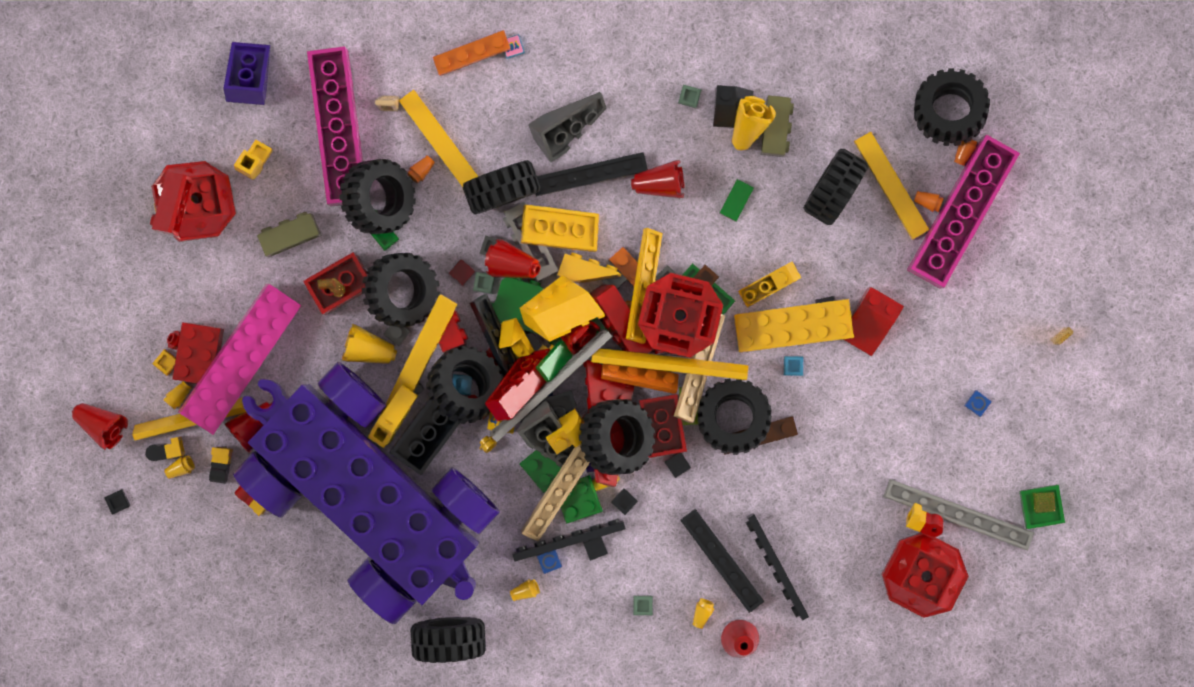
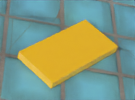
M525 204L523 206L521 243L596 252L599 214Z

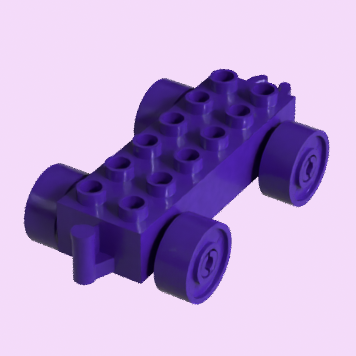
M337 361L317 383L321 390L330 398L329 401L310 384H302L289 397L280 384L273 380L260 379L258 386L262 390L271 393L273 403L269 408L262 409L258 407L254 397L244 396L242 399L244 409L248 415L259 420L264 426L248 442L256 451H253L233 473L239 485L258 504L280 518L303 495L369 556L347 581L352 590L370 609L391 624H397L413 607L416 601L423 605L442 584L455 588V596L460 600L469 599L474 593L476 582L470 576L463 561L480 542L461 524L464 523L471 530L480 534L500 513L496 505L466 476L453 467L432 488V492L444 506L441 507L347 419L351 417L358 424L366 428L386 407V404L370 386L341 362Z

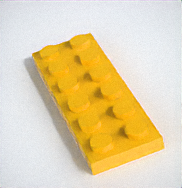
M849 299L734 315L739 353L854 338Z

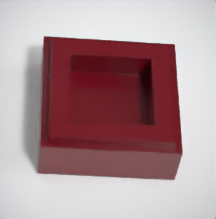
M460 259L449 274L464 286L476 271Z

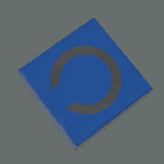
M975 390L964 406L981 417L992 401Z
M556 550L537 556L544 574L562 567Z

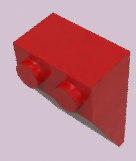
M868 287L851 315L854 338L843 340L872 356L894 325L904 306L873 287Z

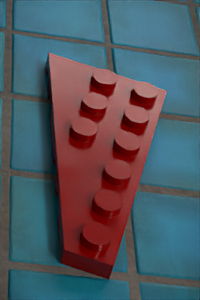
M586 360L583 363V366L586 368L585 385L588 387V411L592 406H596L597 403L616 399L632 401L634 385L601 379L602 364L594 363L590 360ZM615 420L611 427L610 440L614 450L619 454L624 445V432L621 425ZM594 469L596 483L616 487L618 475L603 474Z

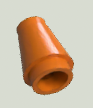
M972 139L967 143L964 140L961 141V144L958 145L954 162L965 166L976 150L977 142Z
M426 155L425 158L409 168L407 175L417 184L420 181L423 182L435 162Z
M917 191L914 202H917L931 212H939L944 198L940 197V194Z

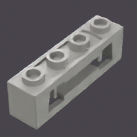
M525 202L505 211L506 217L503 220L507 228L511 227L514 232L511 236L515 245L520 244L525 253L534 257L528 244L521 243V230H518L514 223L517 220L520 228H522L523 206L525 205ZM538 246L541 254H545L549 265H546L543 257L537 259L541 269L539 274L532 279L537 278L538 282L558 273V269L547 246Z

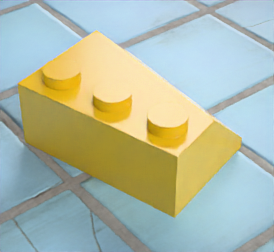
M563 275L520 307L524 324L549 342L570 333L571 329L576 326L589 324V321L596 317L598 319L605 317L604 312L589 292Z

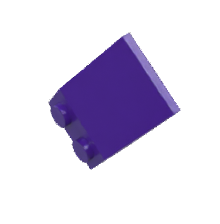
M231 43L223 87L226 102L265 105L270 45Z

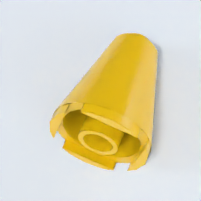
M746 96L743 100L739 101L732 135V144L737 150H748L775 118L776 112L771 105L770 107L764 104L765 101L761 98Z
M352 324L345 343L346 351L345 353L343 352L342 361L389 364L390 361L395 360L397 350L394 349L393 344L356 324Z

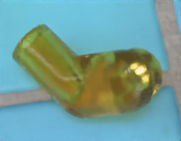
M335 278L318 280V289H330L335 297H342L345 293L344 286Z

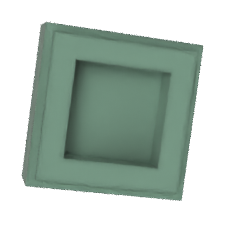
M683 84L678 104L697 108L702 89Z
M476 272L473 291L492 294L495 277H491L486 273Z
M633 595V615L653 616V596Z

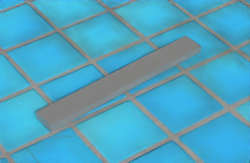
M602 329L565 364L550 382H546L516 413L514 418L508 421L503 420L490 432L492 438L498 442L604 345L612 335L605 329Z
M889 479L883 495L885 498L912 507L914 503L920 504L925 512L938 514L944 520L1027 551L1034 532Z

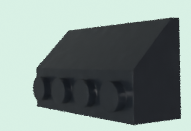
M429 398L390 450L391 455L419 475L423 474L460 424L458 420L453 422L449 420L448 416L445 415L443 417L439 414L441 411L433 407L432 404L434 402L429 400Z

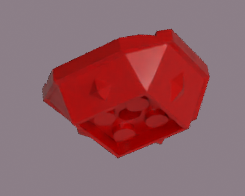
M206 161L166 165L151 186L154 203L157 196L161 195V180L163 176H166L167 172L188 175L193 180L179 236H174V238L179 242L218 237L236 214L229 176ZM191 195L198 197V204L191 200Z
M669 273L647 286L638 326L652 349L691 358L714 344L723 303L709 282ZM677 311H683L686 314V318L683 321H678L675 318Z
M917 533L900 539L881 574L888 599L923 618L951 611L969 577L959 549L936 537L923 533ZM925 571H929V579L923 581L921 577L922 573Z

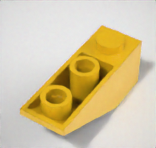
M571 252V255L564 254L557 275L559 277L563 275L572 282L580 284L621 277L622 274L617 272L618 268L607 264L606 267L599 265V261L590 258L588 261L582 260L581 255Z
M792 261L738 292L748 308L799 280L801 276Z
M402 385L377 420L368 438L383 448L393 440L418 395Z

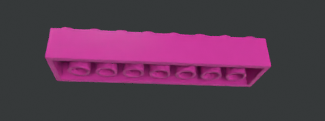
M345 46L307 51L326 201L329 206L342 205L339 195H342L340 186L341 183L345 182L343 178L346 173H349L351 167L363 162L349 51Z
M987 134L981 137L976 150L969 158L907 268V271L939 289L945 288L1020 155L1019 152Z
M265 284L178 413L214 435L301 305L271 284Z

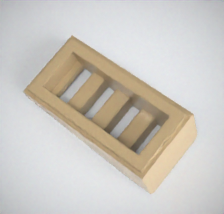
M383 95L375 100V105L380 111H399V97Z

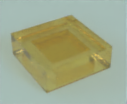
M1064 327L1050 340L1054 345H1060L1073 334V330L1070 327Z
M1054 492L1033 493L1034 512H1055Z

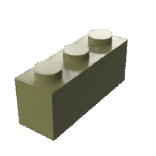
M768 95L766 106L770 107L771 105L776 115L773 122L763 132L760 155L784 157L785 153L789 152L790 141H787V134L791 133L792 122H789V115H793L794 103H791V98Z
M303 212L296 215L297 218L292 221L286 219L279 222V226L275 228L270 226L262 229L257 237L265 256H274L322 236L314 215Z

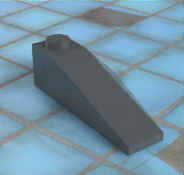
M598 92L543 114L529 123L528 126L539 148L549 162H553L567 153L570 149L568 144L573 138L579 139L583 135L581 131L586 124L592 125L607 107L602 93Z
M547 400L531 410L517 430L527 446L536 449L541 455L553 460L561 468L574 449V446L571 445L559 454H556L548 443L546 437L561 428L562 425Z

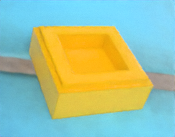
M164 349L152 364L168 376L174 369L176 357Z

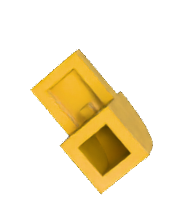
M255 140L248 151L243 150L235 162L234 168L236 171L254 180L261 173L263 165L273 150L260 141Z
M576 409L559 418L562 427L546 437L556 454H559L571 445L576 448L582 443L579 441V435H581L582 431L580 430L581 423H584Z

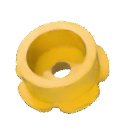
M485 436L480 441L481 446L479 449L488 453L497 445V442L492 436Z

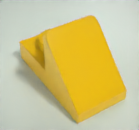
M517 318L505 320L501 323L499 349L511 346L516 357L530 355L534 352V349Z

